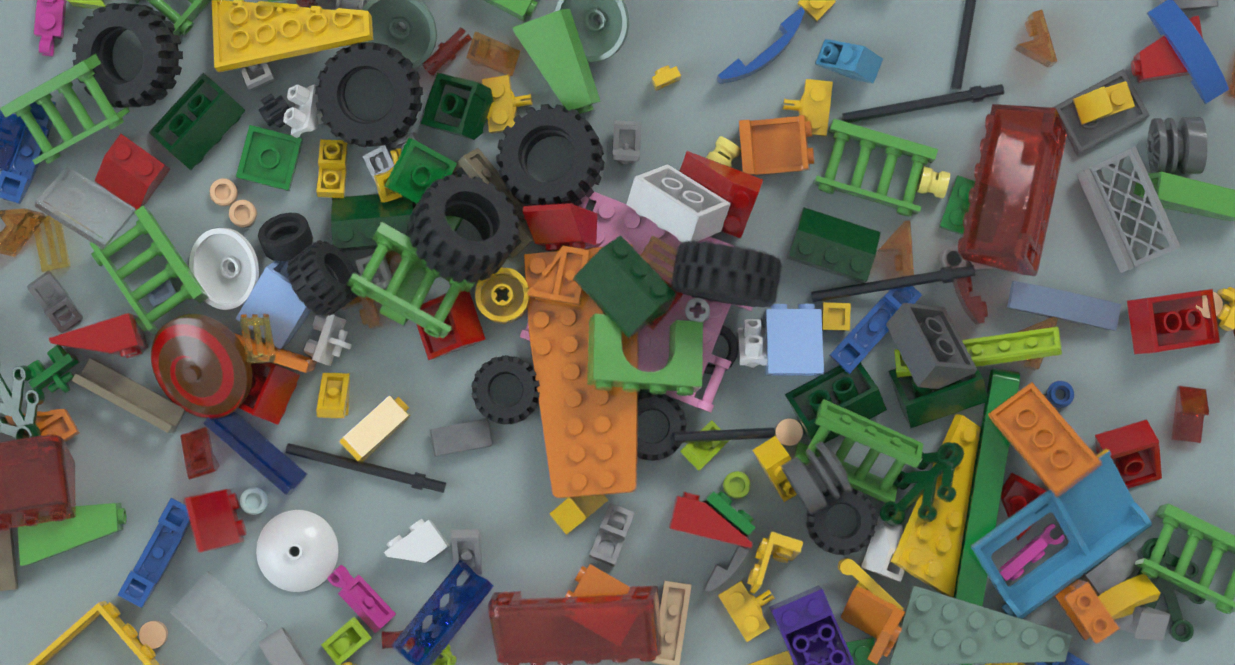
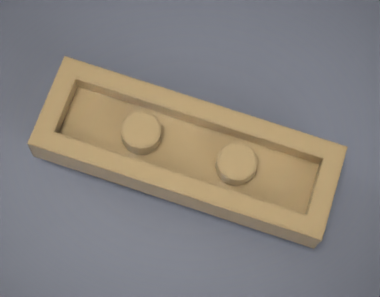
M664 580L652 663L680 665L691 584Z

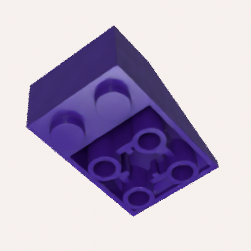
M819 585L769 607L794 665H855L825 593Z

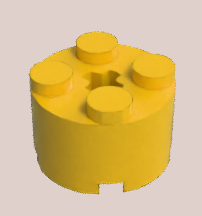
M501 267L490 278L478 280L475 289L477 307L492 322L499 324L515 322L527 311L528 301L530 300L527 295L528 285L519 272L511 268ZM501 290L504 292L508 290L507 295L509 299L498 302L497 291Z

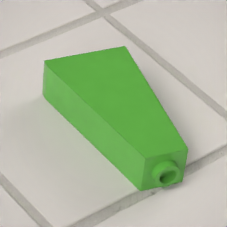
M558 10L513 27L514 33L563 106L569 111L571 109L577 110L579 114L594 110L592 104L601 102L571 10Z
M1165 172L1148 174L1164 209L1235 221L1234 189ZM1136 182L1133 193L1142 198L1144 197L1145 189L1142 184Z
M121 503L18 510L20 566L40 562L122 531L123 524H126L127 521L125 508H122Z

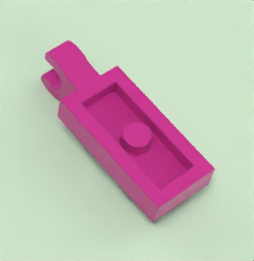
M37 0L34 35L41 37L39 53H42V56L54 57L55 38H63L67 0Z
M1054 524L1047 525L1039 536L1032 539L998 569L1004 581L1009 579L1014 581L1025 571L1023 567L1030 561L1032 563L1038 561L1045 554L1043 549L1048 544L1057 545L1063 542L1065 536L1062 534L1056 539L1050 537V531L1056 527Z
M343 565L337 567L327 578L333 586L342 588L338 593L340 597L375 634L396 615L360 575L353 578Z

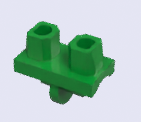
M56 345L47 352V355L54 363L46 369L40 360H36L28 365L32 374L31 381L28 383L32 389L42 390L48 386L51 393H54L59 388L64 393L71 390L68 382L73 379L74 375L69 370L80 362L76 356L69 354L62 346Z

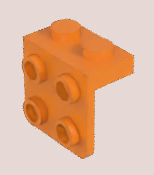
M856 586L841 614V618L877 639L868 660L878 664L882 655L888 657L903 628L898 625L905 612L894 604L877 597L869 590Z

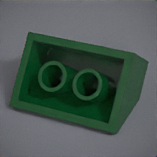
M202 73L149 133L189 170H192L202 162L208 151L221 141L229 128L240 120L241 115L246 110L206 74Z
M379 194L332 198V244L340 251L376 249L378 246L377 241L373 240L372 237L381 222L411 237L408 225L411 221L410 216L415 208L414 202L405 197H400L383 203L380 200Z
M803 207L787 259L853 281L866 283L876 256L881 232Z
M621 235L603 246L573 278L628 338L666 313L677 295Z
M861 362L850 374L839 365L785 394L810 442L820 427L815 422L823 399L869 420L887 411L879 388ZM830 431L823 444L840 436V434Z
M976 367L977 371L974 374L939 389L918 387L912 376L897 377L896 368L889 370L888 373L898 402L910 428L988 402L984 378L978 367Z

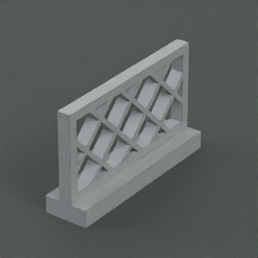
M1136 147L1130 148L1076 174L1120 273L1181 248ZM1127 156H1130L1134 165L1132 173L1122 169L1124 159ZM1106 167L1114 171L1111 182L1106 180L1102 168ZM1120 174L1130 179L1127 190L1117 186ZM1136 182L1142 184L1145 189L1143 198L1133 193ZM1115 192L1125 196L1123 207L1117 205L1114 198ZM1131 199L1142 204L1139 215L1128 211ZM1147 207L1154 210L1157 216L1155 223L1145 219ZM1126 217L1137 221L1134 232L1128 229L1125 222ZM1142 225L1153 229L1150 240L1140 236ZM1158 233L1166 236L1169 247L1164 248L1156 244ZM1137 242L1148 246L1146 255L1141 258L1136 247Z

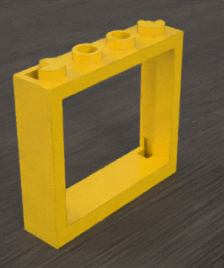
M102 601L90 609L28 665H45L100 615L106 619L144 665L160 664L154 658L156 654L153 649L139 641L135 628L121 620L117 607L111 602Z

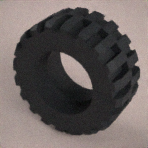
M111 3L107 4L106 7L97 8L93 11V16H87L82 22L84 28L78 29L75 35L78 41L77 44H73L72 52H76V60H72L73 66L96 54L101 64L93 68L95 73L93 76L112 107L138 108L155 104L156 100H162L168 95L166 89L174 88L177 83L174 77L175 75H180L182 67L178 65L179 59H183V51L178 49L181 40L179 35L173 34L175 30L174 25L171 21H164L166 19L164 14L160 11H154L152 7L147 5ZM126 30L132 31L138 37L143 49L142 67L139 73L129 82L118 74L112 57L113 47L117 38ZM85 86L84 90L92 96L87 86Z
M356 43L338 50L334 57H330L325 62L326 67L323 71L319 72L317 77L320 79L319 85L315 86V94L318 95L316 107L317 111L320 110L322 113V122L331 128L330 132L334 136L344 139L343 142L350 145L376 147L394 142L399 137L404 136L408 129L415 124L418 119L416 116L418 111H421L423 104L421 103L423 87H420L419 79L421 78L418 71L414 70L412 67L413 63L409 58H405L402 52L381 43ZM363 69H375L382 72L389 78L394 88V102L391 109L385 116L373 121L356 117L349 110L345 100V88L348 80L356 72Z
M541 104L540 110H535L534 107L526 109L527 115L522 118L519 114L513 118L515 124L512 127L508 125L503 131L505 139H499L497 148L500 150V154L496 155V161L500 167L498 172L501 179L505 182V186L522 204L525 203L527 206L570 203L576 206L581 205L580 199L585 195L589 198L594 193L592 187L594 184L599 185L602 178L599 173L604 170L605 162L602 159L604 151L599 137L585 118L583 119L573 109L567 110L563 105L557 104L555 108H552L550 104ZM552 136L568 139L575 149V159L570 170L564 176L554 181L543 182L534 179L527 169V158L534 145L542 139Z
M459 174L456 178L455 175L444 176L443 179L434 181L426 189L414 208L408 225L412 247L417 248L415 253L420 260L424 259L426 261V267L431 271L435 269L439 272V276L445 279L451 277L453 281L460 283L463 280H466L467 283H475L479 279L486 280L492 274H496L516 247L520 234L518 229L520 226L517 216H514L516 211L512 203L509 204L506 201L508 199L503 192L499 193L495 189V185L490 182L487 184L482 181V178L477 176L469 178V175ZM445 216H456L470 222L479 231L483 241H472L458 235L450 227Z
M684 241L677 247L671 284L676 292L709 301L749 307H771L777 299L782 263L774 255L750 248L706 241Z

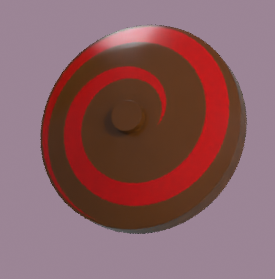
M184 314L166 323L155 335L151 347L153 373L166 396L173 403L183 408L185 412L200 418L216 419L231 414L245 402L252 386L250 359L237 336L221 322L201 314Z

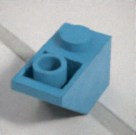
M825 39L815 64L850 79L874 84L883 58L865 46Z

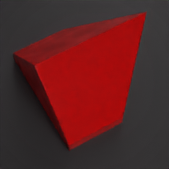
M1012 472L1002 487L1000 498L1008 518L1041 496L1046 490ZM1032 524V525H1031L1030 527H1028L1026 530H1024V531L1021 532L1019 535H1017V536H1016L1017 541H1018L1034 524Z

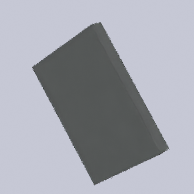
M1124 69L1051 108L1077 156L1150 116ZM1124 81L1127 82L1135 105L1134 108L1081 125L1073 102L1074 98L1104 86L1106 88Z

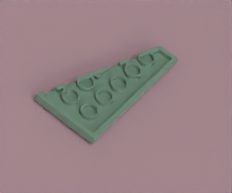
M912 585L900 625L903 629L895 642L889 665L1065 662L1073 635Z

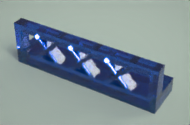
M236 411L221 418L212 419L208 417L203 424L285 495H291L308 475Z
M460 560L391 646L411 665H432L494 586L489 580L477 575L466 562ZM464 571L469 577L461 586H457V578ZM444 594H449V602L445 607L440 608V599ZM432 615L431 625L423 629L424 619ZM415 637V645L407 652L403 648L404 644L409 638Z

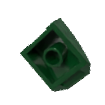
M437 72L420 124L475 140L484 133L483 128L491 104L494 102L491 88L479 82Z

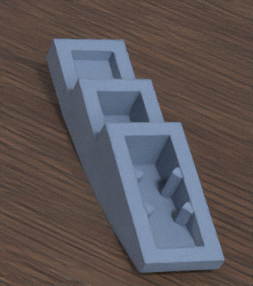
M1012 281L1007 308L1051 319H1060L1080 325H1090L1116 331L1121 304L1044 286Z

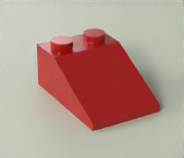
M687 151L679 172L731 203L721 232L741 239L763 179Z
M1213 289L1127 301L1134 355L1220 343ZM1207 295L1210 318L1203 317L1201 311L1196 308L1197 305L1203 309L1202 296Z
M130 313L49 338L51 344L120 355L127 359L142 355V350L149 348L144 331L135 320L138 316Z
M231 489L184 498L199 553L244 542L243 536L247 535L244 521L238 519L236 509L240 508L236 493H231Z
M683 492L682 497L676 496L669 524L670 529L748 548L752 547V542L706 503L700 502L699 495Z

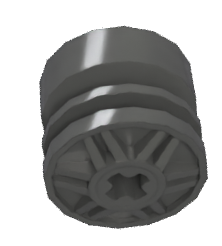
M1182 117L1176 127L1173 118H1166L1165 121L1161 118H1153L1149 125L1147 138V155L1151 172L1165 171V173L1174 174L1178 164L1179 170L1183 175L1203 173L1206 166L1208 147L1207 132L1203 119L1201 117Z
M822 441L815 444L820 455L818 458L809 448L805 450L810 462L807 465H804L797 457L781 465L785 476L811 515L827 506L823 495L826 491L836 500L840 498L835 488L836 485H839L846 494L852 491L844 467L836 455Z

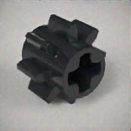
M271 93L261 99L264 106L258 110L270 127L273 124H276L279 128L286 124L283 122L284 113L290 107L282 95L275 98Z

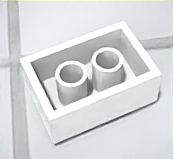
M667 164L635 176L626 205L634 209L638 215L656 223L660 229L667 230L675 235L679 241L691 242L700 241L721 232L731 203Z

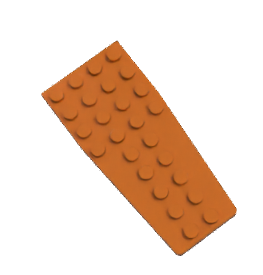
M602 247L587 248L586 250H590V252H591L590 259H591ZM558 251L524 254L525 277L528 289L533 288L547 265L553 262ZM584 290L580 306L529 297L530 300L527 306L529 337L534 371L537 374L535 378L536 381L539 380L540 386H537V392H540L538 399L553 495L557 498H571L634 492L637 489L638 392H625L623 387H612L611 390H597L595 385H587L589 319L594 314L606 313ZM622 331L621 345L626 360L639 370V331L630 338Z

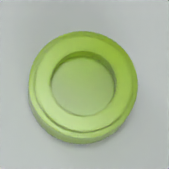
M731 472L723 481V489L731 498H743L750 491V480L742 472Z

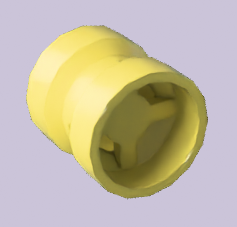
M719 136L715 142V149L709 152L706 158L732 167L731 162L739 156L741 148L730 140Z
M924 166L917 192L922 194L933 193L935 197L944 199L950 180V173L945 171L937 173L932 168Z

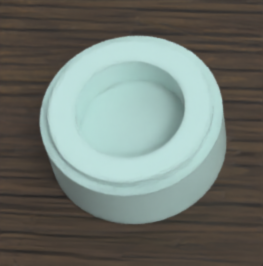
M257 487L246 489L240 497L241 508L251 515L264 512L269 502L266 492Z

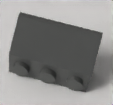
M903 303L886 323L892 339L895 341L902 359L918 387L939 389L977 371L945 307Z

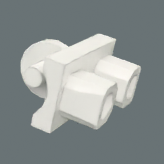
M297 84L288 89L287 98L295 103V108L287 109L284 113L283 122L292 127L290 135L296 138L300 137V134L303 132L316 130L318 124L323 123L321 120L323 117L320 110L317 111L316 107L318 95L315 94V86H317L315 84L307 88Z
M316 315L313 329L321 331L318 342L309 339L306 342L304 352L313 357L312 360L331 366L334 356L340 357L342 348L351 349L352 344L345 342L348 332L343 330L347 320L335 315H328L326 317Z
M759 319L744 320V328H738L739 363L751 368L757 365L767 366L765 328H761V320Z

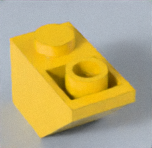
M774 436L752 451L783 502H786L797 495L781 468V465L791 460V457L777 437Z

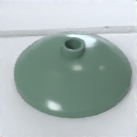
M370 0L363 7L362 10L369 11L371 14L373 40L366 42L381 43L402 52L405 58H409L413 63V68L420 66L430 57L437 42V27L432 13L421 0ZM399 22H403L406 25V29H402L399 26Z
M558 0L555 11L562 9L571 10L588 62L608 59L620 50L629 31V14L624 0ZM598 15L602 17L601 24L597 20Z

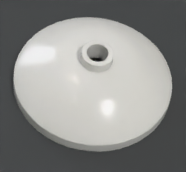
M215 228L203 233L194 243L189 258V269L209 296L205 302L212 307L222 310L242 306L259 279L258 260L248 240L235 230Z
M290 510L275 516L265 525L257 541L256 555L262 573L273 585L286 591L303 592L318 587L332 574L337 564L339 546L334 530L321 516L306 510ZM293 546H297L300 550L297 557L292 556L290 553Z

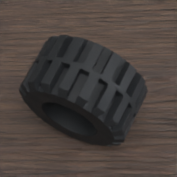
M319 240L314 242L288 262V280L292 285L293 291L298 296V299L317 315L331 316L358 296L347 285L353 273L357 274L346 255L327 241L322 242Z
M502 355L501 357L491 358L490 361L482 364V367L477 370L474 375V381H472L471 394L477 410L485 418L498 424L511 425L527 419L535 411L537 404H539L540 392H537V386H540L539 380L536 381L535 378L537 374L527 362L515 356ZM502 374H511L517 377L522 384V396L512 406L498 405L490 394L493 380Z
M645 392L638 395V417L645 411L656 410L666 417L669 426L666 436L659 442L649 443L642 440L638 435L637 457L643 460L656 461L669 457L681 446L682 443H672L671 433L686 432L687 424L684 412L675 400L666 394Z
M837 486L835 488L840 498L836 500L828 491L823 493L827 506L814 515H811L807 510L806 527L809 530L810 538L824 551L836 555H850L851 553L861 551V548L870 543L871 537H874L876 532L874 529L875 525H877V519L875 518L876 510L871 505L870 499L863 495L864 493L852 488V491L846 494L840 486ZM838 504L850 506L857 516L856 528L850 535L845 537H837L831 534L825 524L828 510Z

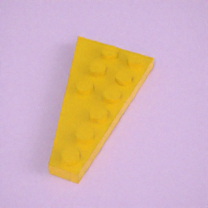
M212 0L214 68L218 72L373 40L372 16L369 11L343 8L328 10L322 9L321 6L306 8L299 7L298 4L267 1L253 3L245 2L244 0Z
M955 414L942 445L947 442L958 443L964 450L963 460L955 467L952 487L956 489V497L953 501L947 503L937 496V490L942 483V473L937 478L933 507L937 509L936 518L931 522H926L918 516V509L922 504V493L916 502L891 559V562L941 594L952 598L954 597L981 428L965 416Z

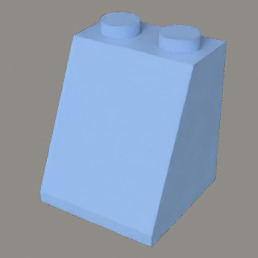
M290 260L274 261L265 268L236 317L245 329L257 333L264 338L267 344L280 350L293 339L312 311L298 299L288 280L287 267Z
M773 304L771 309H766L767 366H765V376H820L824 374L821 309H815V304H798V309H787V304Z

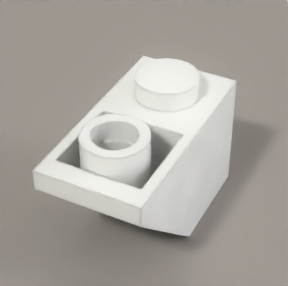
M879 516L874 529L876 532L874 537H871L861 568L901 582L905 570L892 563L891 559L904 532L903 526L901 524L891 526Z
M420 519L409 527L410 534L404 538L398 535L387 543L389 549L384 553L387 557L426 563L449 547V544L431 519L426 522Z

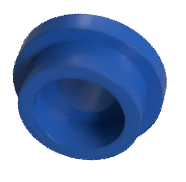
M1065 381L1053 382L1047 389V400L1056 408L1067 407L1074 399V390ZM1058 389L1064 392V398L1061 400L1055 396Z

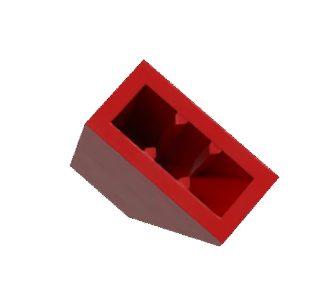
M1199 15L1193 16L1189 20L1203 38ZM1165 35L1133 57L1134 60L1131 61L1132 74L1134 77L1137 76L1138 83L1190 75Z

